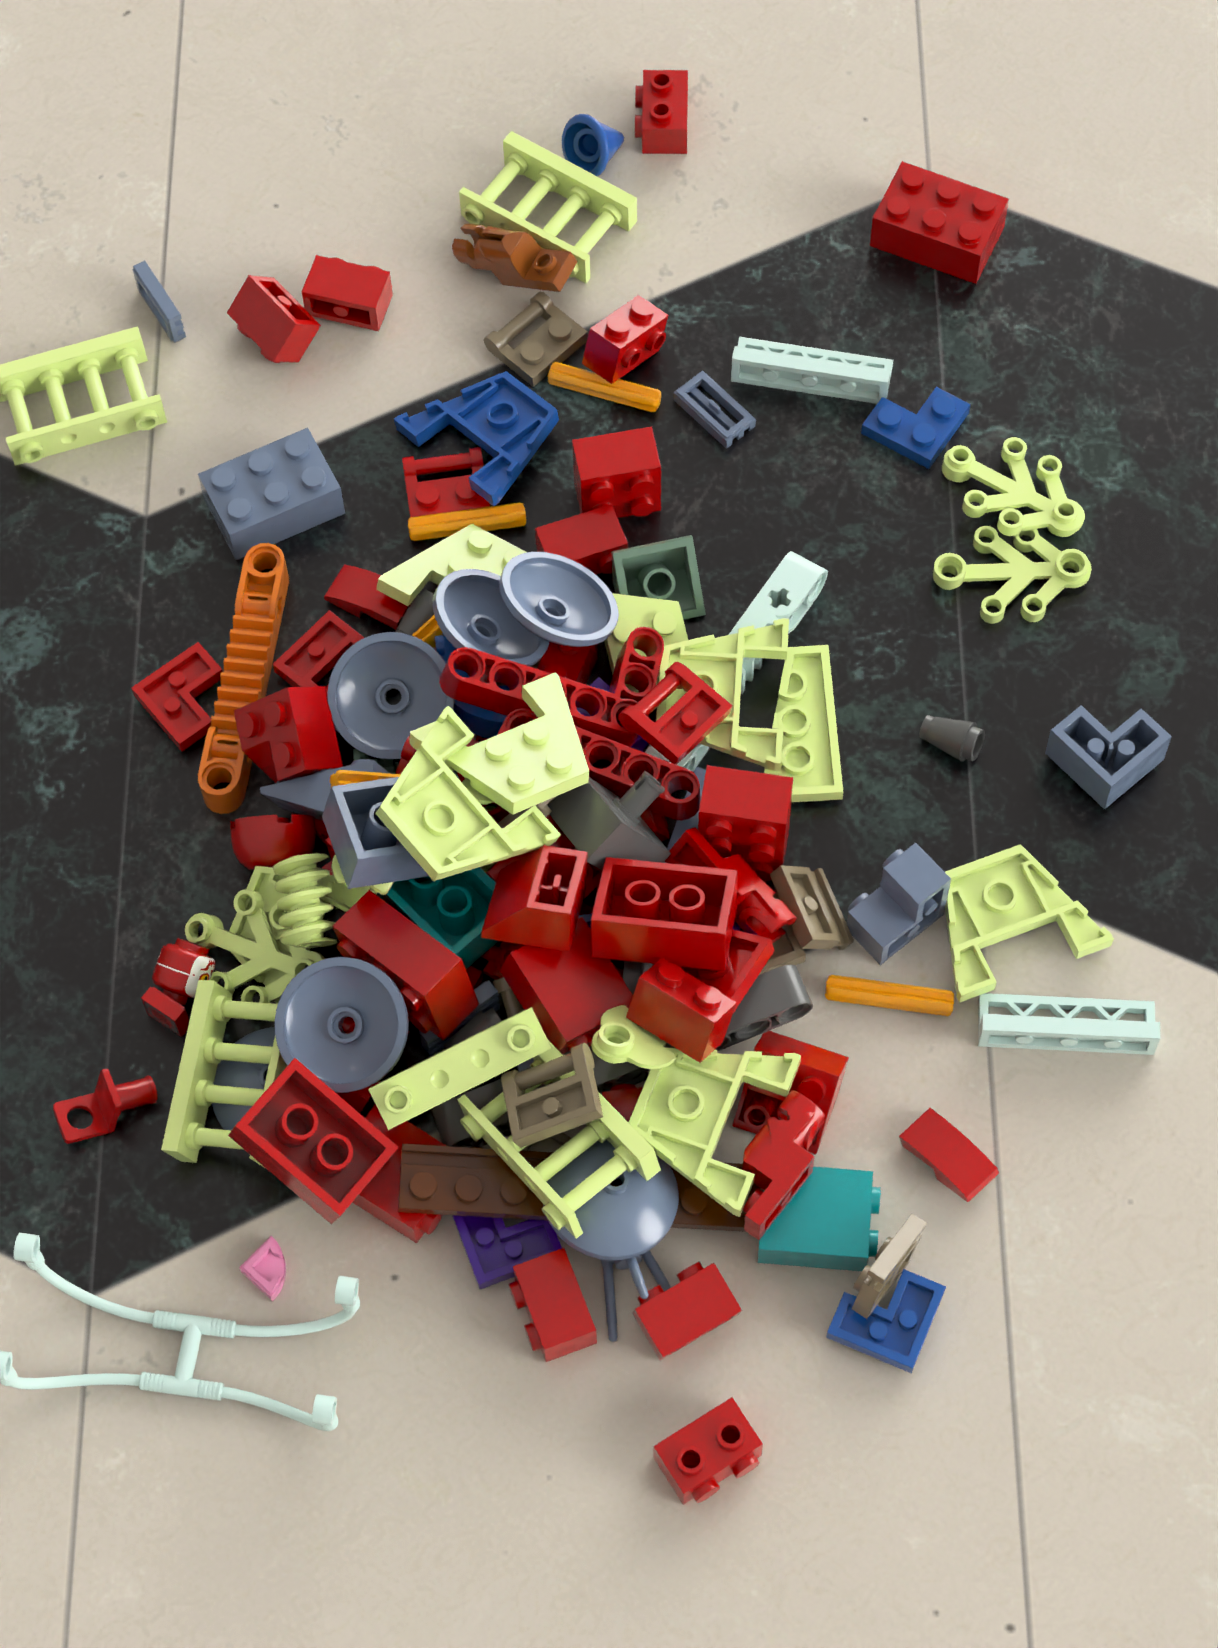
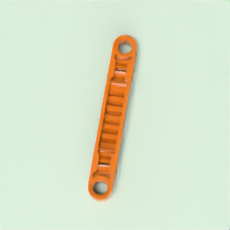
M260 543L253 546L244 557L236 594L233 629H230V644L227 643V658L223 660L224 672L220 674L221 686L217 688L218 700L214 702L215 714L211 716V726L207 731L198 771V783L204 802L211 811L219 814H227L237 810L245 798L252 760L242 751L234 710L266 697L289 586V574L284 554L279 547L270 543ZM265 569H273L272 571H269V572H265V573H262V572H261L262 570H265ZM219 783H230L226 788L213 789Z

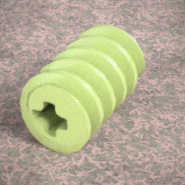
M319 853L297 855L274 865V873L285 877L275 883V889L280 893L288 894L277 900V908L289 911V913L279 918V925L291 929L281 935V943L294 946L295 948H315L337 943L336 939L324 937L323 933L332 929V925L335 924V922L322 919L323 914L333 910V905L320 902V897L331 893L332 890L331 887L318 885V880L329 876L330 871L316 867V863L328 858V855Z

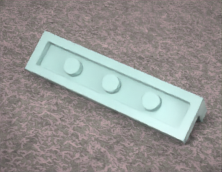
M739 337L738 346L734 347L732 356L731 382L877 404L882 397L887 399L893 360Z
M990 993L979 995L978 1046L1154 1055L1160 1041V1022H1155V1001ZM988 1007H1006L1013 1015L988 1014ZM1020 1008H1028V1009L1023 1012ZM1038 1009H1049L1057 1017L1031 1015ZM1063 1010L1071 1011L1068 1014H1066ZM1081 1011H1092L1100 1019L1075 1017ZM1107 1012H1113L1114 1014L1110 1016ZM1125 1013L1144 1014V1021L1118 1019Z

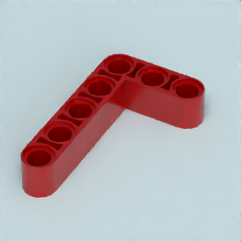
M639 627L630 633L617 656L609 692L559 676L576 727L629 747L635 743L639 735L621 727L617 720H619L618 715L628 705L634 706L656 686L664 652V641L656 630L649 627ZM461 647L454 650L448 658L440 675L439 684L442 691L455 700L508 716L515 709H531L522 698V686L548 676L551 673L473 648ZM635 649L643 651L647 657L639 655ZM455 670H463L470 677H462L458 675ZM495 682L507 685L510 691L499 688ZM626 684L635 687L639 693L629 690ZM577 708L586 710L590 717L582 715Z
M515 709L505 718L497 735L535 720L538 717L531 709ZM575 726L591 779L622 798L634 785V782L631 780L646 771L665 788V791L647 808L648 810L680 821L688 820L697 814L700 808L701 796L699 779L695 773L684 767ZM598 760L612 762L610 766L603 769L592 766ZM677 790H687L691 793L685 799H675L671 796ZM499 805L494 810L487 811L496 823L500 822L510 813Z

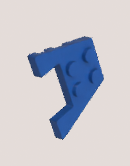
M507 371L461 389V396L442 403L437 399L425 404L426 410L410 417H408L406 412L394 418L396 429L418 447L451 424L490 454L494 459L468 479L471 489L493 506L500 502L559 421L558 412L555 407Z

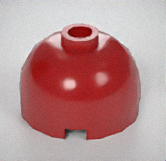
M291 814V822L289 818L277 817V815L251 816L234 819L235 822L230 821L233 852L239 863L249 870L254 871L255 866L274 867L275 864L287 858L312 854L315 847V817L311 815Z

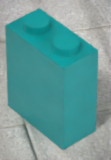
M813 1166L811 1175L760 1238L757 1263L862 1271L868 1263V1258L876 1257L878 1250V1230H870L871 1214H879L881 1187H872L873 1171Z

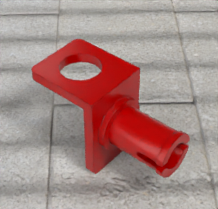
M109 1069L101 1070L94 1093L56 1102L53 1105V1112L64 1142L70 1144L114 1132L121 1111L146 1104H155L158 1099L157 1090L151 1076L114 1085ZM77 1108L85 1109L91 1114L93 1122L85 1129L74 1128L68 1122V1113Z

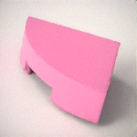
M270 1236L239 1268L241 1273L273 1302L284 1285L286 1263L279 1244Z

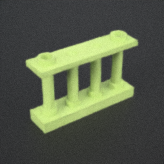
M511 131L503 140L505 167L481 195L465 187L459 191L461 216L470 224L527 232L543 249L570 251L578 262L569 277H575L587 283L590 279V255L588 253L611 225H617L628 232L637 222V197ZM517 175H524L535 181L534 186L512 212L494 204ZM549 191H554L567 198L566 202L543 229L525 220ZM580 208H585L599 215L575 246L556 237Z
M138 326L0 364V402L8 400L18 433L5 437L15 465L33 463L47 456L139 430H150L157 425L167 423L160 394L147 397L137 364L148 361ZM122 368L132 402L109 408L99 375ZM84 379L94 413L71 419L61 385ZM46 390L56 423L33 430L23 396Z
M198 980L161 1148L162 1151L181 1162L197 1163L199 1149L203 1146L243 1149L228 1136L231 1130L204 1127L208 1107L212 1103L253 1106L288 1065L280 1054L276 1037L274 1038L273 1047L223 1043L226 1023L230 1018L275 1021L278 1004L232 1001L233 994L217 982ZM221 1060L269 1064L264 1089L214 1085L217 1065ZM250 1155L249 1158H250L251 1160H253L254 1162H256V1163H258L259 1165L263 1166V1165L260 1164L255 1158H253V1157Z
M531 1007L379 1082L368 1090L388 1130L552 1047Z
M549 1041L552 1048L533 1057L534 1062L530 1066L532 1068L563 1055ZM575 1071L546 1081L543 1084L547 1086L551 1082L555 1083L575 1075ZM541 1084L525 1089V1094L535 1090ZM503 1092L480 1110L465 1094L457 1099L464 1114L460 1122L468 1134L475 1141L482 1137L545 1205L542 1211L557 1230L565 1227L576 1239L583 1234L575 1211L626 1170L631 1173L636 1169L648 1181L661 1171L654 1148L599 1092L603 1117L586 1123L584 1129L535 1168L519 1153L525 1147L520 1148L513 1142L512 1135L506 1139L492 1124L507 1112ZM605 1140H608L615 1148L613 1151L615 1156L561 1198L547 1181L597 1141L603 1143Z

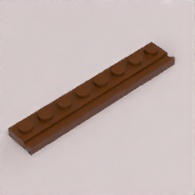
M402 1144L398 1212L548 1221L542 1211L543 1203L493 1149ZM520 1151L519 1153L535 1168L554 1152ZM725 1163L739 1169L743 1168V1164ZM671 1167L677 1181L679 1193L678 1209L671 1228L746 1232L744 1230L745 1212L742 1211L740 1217L733 1215ZM616 1178L610 1185L617 1187L622 1185V1182ZM755 1183L752 1185L746 1202L757 1189H760Z

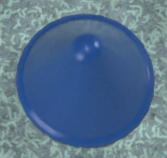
M578 114L570 118L562 133V151L565 160L595 176L602 174L607 163L624 142V136L621 132L597 121L594 117L587 114Z

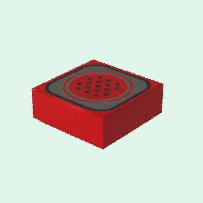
M150 986L141 997L147 1014L182 1037L188 1030L190 1021L185 1007L157 988Z

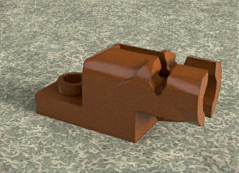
M464 224L460 229L464 234L472 236L474 246L468 240L454 238L452 244L453 254L459 262L468 264L474 269L492 271L501 284L506 286L561 292L578 262L570 251L541 248L527 232L505 230L492 226Z

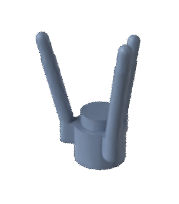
M650 1250L639 1256L624 1260L600 1259L603 1266L608 1337L612 1342L616 1341L618 1337L613 1264L616 1265L617 1269L630 1270L634 1284L642 1299H646L649 1296L638 1265L642 1258L658 1285L661 1284L664 1291L671 1288Z

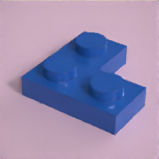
M938 387L934 389L917 414L882 397L862 424L861 434L930 469L969 414L970 404Z
M903 1269L888 1308L885 1309L877 1305L867 1319L852 1310L856 1296L844 1292L827 1331L826 1338L912 1374L945 1293L946 1286Z

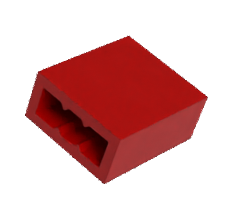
M583 917L578 918L569 952L524 945L510 952L499 969L523 1009L527 1010L532 1007L547 1039L561 1054L568 1051L571 1052L572 1047L582 1043H586L590 1047L594 1034L601 1027L600 1019L603 1013L621 1005H625L629 1009L633 994L610 959L592 957L591 929Z
M375 1104L365 1118L399 1148L352 1203L410 1240L418 1243L424 1233L430 1235L436 1229L443 1215L398 1212L402 1144L446 1145L408 1121L388 1130Z

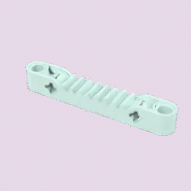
M790 551L783 558L729 635L738 633L739 628L752 625L754 629L773 625L774 620L782 618L789 619V634L796 628L820 594L827 579L828 571ZM743 658L741 694L745 691V681L753 680L754 669H761L762 658ZM698 744L677 765L693 772L710 747ZM651 745L645 751L647 754L670 762Z

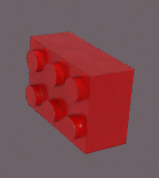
M902 161L873 216L870 246L977 284L1005 227L1009 198Z
M707 765L699 808V832L723 859L740 854L761 880H771L770 874L779 866H784L789 835L793 777Z
M606 857L591 917L592 957L652 964L664 958L680 967L725 971L737 910V870Z
M370 890L332 925L340 942L337 945L339 952L344 957L366 961L385 972L399 988L406 1004L409 1020L421 1032L426 1034L430 1030L444 1040L479 1005L462 959Z
M296 1058L290 1062L228 1135L331 1225L345 1212L399 1148Z

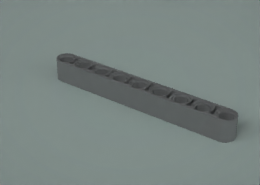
M784 965L758 975L733 1013L723 1043L715 1050L720 1051L797 1020L813 1009L812 1001L795 965ZM668 1043L664 1046L665 1048H675ZM592 1046L589 1047L595 1063L593 1070L597 1089L601 1095L602 1092L610 1091L612 1087L617 1085H636L646 1081L650 1069L641 1068L629 1062L608 1063L593 1052ZM501 1079L469 1091L465 1095L480 1110L503 1092ZM542 1083L536 1089L542 1088L546 1085ZM462 1095L447 1100L433 1109L432 1116L441 1141L446 1146L479 1148L488 1144L482 1137L475 1141L461 1124L460 1119L464 1117V1114L457 1099ZM506 1112L492 1123L504 1137L512 1135L508 1113Z

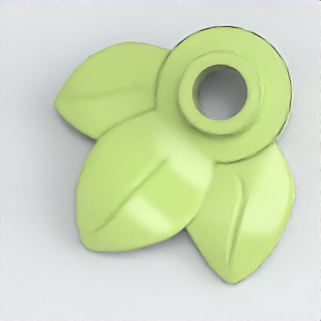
M625 1005L611 1008L603 1013L600 1019L601 1027L594 1034L591 1044L593 1052L599 1058L608 1063L629 1062L647 1069L664 1068L675 1061L676 1055L664 1047L666 1045L665 1041L626 1018L628 1008Z

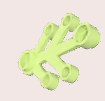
M1011 437L1006 439L1001 452L1002 459L1009 465L1013 480L975 461L974 454L966 446H954L945 453L942 472L947 479L953 482H964L972 477L1003 493L987 496L979 490L967 492L962 505L963 512L967 516L978 518L985 513L1002 511L999 515L997 528L1006 536H1015L1020 531L1047 527L1056 536L1068 537L1082 527L1085 519L1084 510L1077 502L1067 499L1059 478L1062 463L1057 457L1052 455L1041 457L1036 469V476L1045 483L1048 499L1035 490L1024 459L1027 445L1020 438ZM1010 449H1015V450L1019 451V453H1013V452H1010L1009 450H1010ZM1044 467H1050L1054 471H1047ZM970 502H977L980 506H974ZM1028 506L1037 512L1022 515L1020 511L1014 508ZM1011 520L1014 521L1016 524L1011 525L1006 523L1005 521Z
M981 526L974 534V548L983 554L992 552L1005 563L966 565L961 556L954 553H945L940 555L934 563L933 579L938 586L945 590L955 589L963 582L1008 580L994 595L987 596L981 603L980 616L985 622L990 624L998 623L1003 619L1006 606L1034 579H1049L1036 594L1027 595L1022 601V617L1029 622H1038L1044 617L1047 605L1064 588L1073 589L1086 584L1092 569L1090 561L1083 552L1077 549H1066L1061 552L1042 538L1037 529L1020 531L1014 536L1013 544L1015 548H1013L999 537L996 529L991 526ZM1027 535L1030 536L1033 540L1028 542L1021 540L1020 536ZM989 537L992 542L984 543L979 538ZM1019 551H1034L1046 562H1032ZM1071 568L1074 569L1077 573H1069L1066 572L1064 569ZM948 572L954 574L955 577H946L942 574ZM1036 605L1040 608V610L1031 611L1027 608V606ZM989 606H995L1000 611L997 613H991L986 608Z
M247 889L241 890L236 894L234 908L237 913L247 917L256 942L224 930L223 923L217 916L205 913L195 914L188 920L185 925V935L189 942L209 949L218 946L251 959L229 972L216 971L212 973L210 980L218 983L219 979L223 978L225 982L224 988L232 994L236 988L273 968L286 973L265 987L249 986L241 995V1001L253 1002V996L258 992L260 995L259 1003H272L281 998L285 986L306 965L310 966L325 958L318 952L310 951L309 948H295L290 945L288 946L292 956L280 952L263 910L264 900L262 895L257 891ZM251 896L253 903L251 908L247 910L245 901ZM276 904L270 910L269 920L274 928L281 929L285 933L291 929L279 925V918L284 910L277 908ZM202 923V925H203V933H202V935L199 937V936H198V928H199L200 924Z

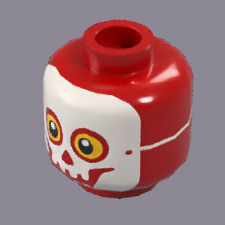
M180 938L176 939L175 944L164 945L152 975L153 983L164 989L162 993L177 1003L186 1005L188 998H195L198 980H210L215 969L214 959L208 956L210 949Z

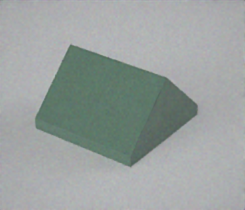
M692 535L611 552L612 582L616 594L679 601L683 620L706 615Z

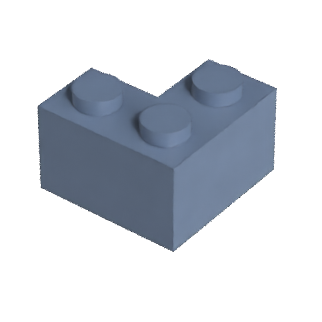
M1081 705L1051 729L1045 754L1101 807L1106 809L1164 760L1172 736L1142 709L1111 733Z
M914 843L905 851L902 849L895 851L883 864L880 887L870 895L867 893L861 894L848 907L847 926L851 935L879 965H882L944 915L951 878L917 843Z

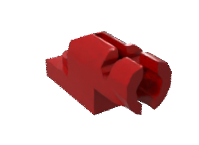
M696 827L685 830L669 850L671 854L665 860L666 863L737 870V910L735 921L744 932L770 938L773 944L786 933L782 926L786 924L789 926L797 920V917L783 901L773 898L776 892L761 880L740 854L723 859Z
M794 1090L787 1095L778 1107V1119L776 1117L768 1118L744 1151L742 1170L755 1174L753 1183L764 1190L763 1192L757 1189L743 1208V1212L746 1213L744 1230L757 1240H760L813 1172L815 1156L807 1150L818 1129L824 1123L825 1115L811 1100Z

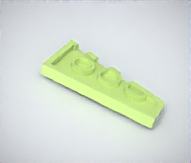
M828 645L788 647L787 660L784 661L776 712L772 729H783L781 771H774L765 767L764 773L793 777L791 802L843 799Z

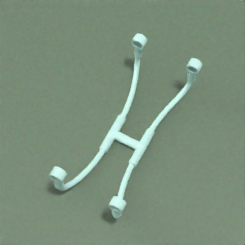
M18 1234L14 1246V1259L24 1261L30 1269L35 1270L41 1277L62 1292L104 1312L152 1324L154 1328L176 1330L184 1333L175 1376L142 1372L141 1375L102 1373L23 1378L17 1377V1373L12 1367V1352L0 1351V1383L2 1385L26 1390L90 1385L139 1386L140 1390L218 1401H221L222 1398L232 1399L270 1410L321 1431H331L337 1427V1398L334 1396L317 1394L314 1400L313 1412L310 1414L265 1396L225 1387L222 1382L193 1379V1373L201 1335L231 1339L234 1336L283 1337L318 1332L348 1321L360 1307L358 1278L338 1277L335 1303L342 1304L343 1310L337 1314L297 1324L272 1326L237 1324L235 1320L231 1321L206 1316L156 1310L154 1313L125 1307L95 1296L68 1282L44 1263L45 1259L39 1250V1235Z

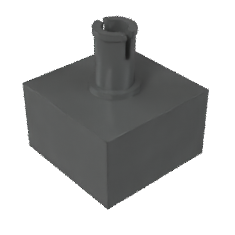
M646 771L641 774L642 776L622 798L589 777L588 783L558 795L548 805L552 810L549 815L575 848L579 851L588 852L587 862L602 871L606 857L663 863L671 854L640 817L652 802L665 791L661 783Z

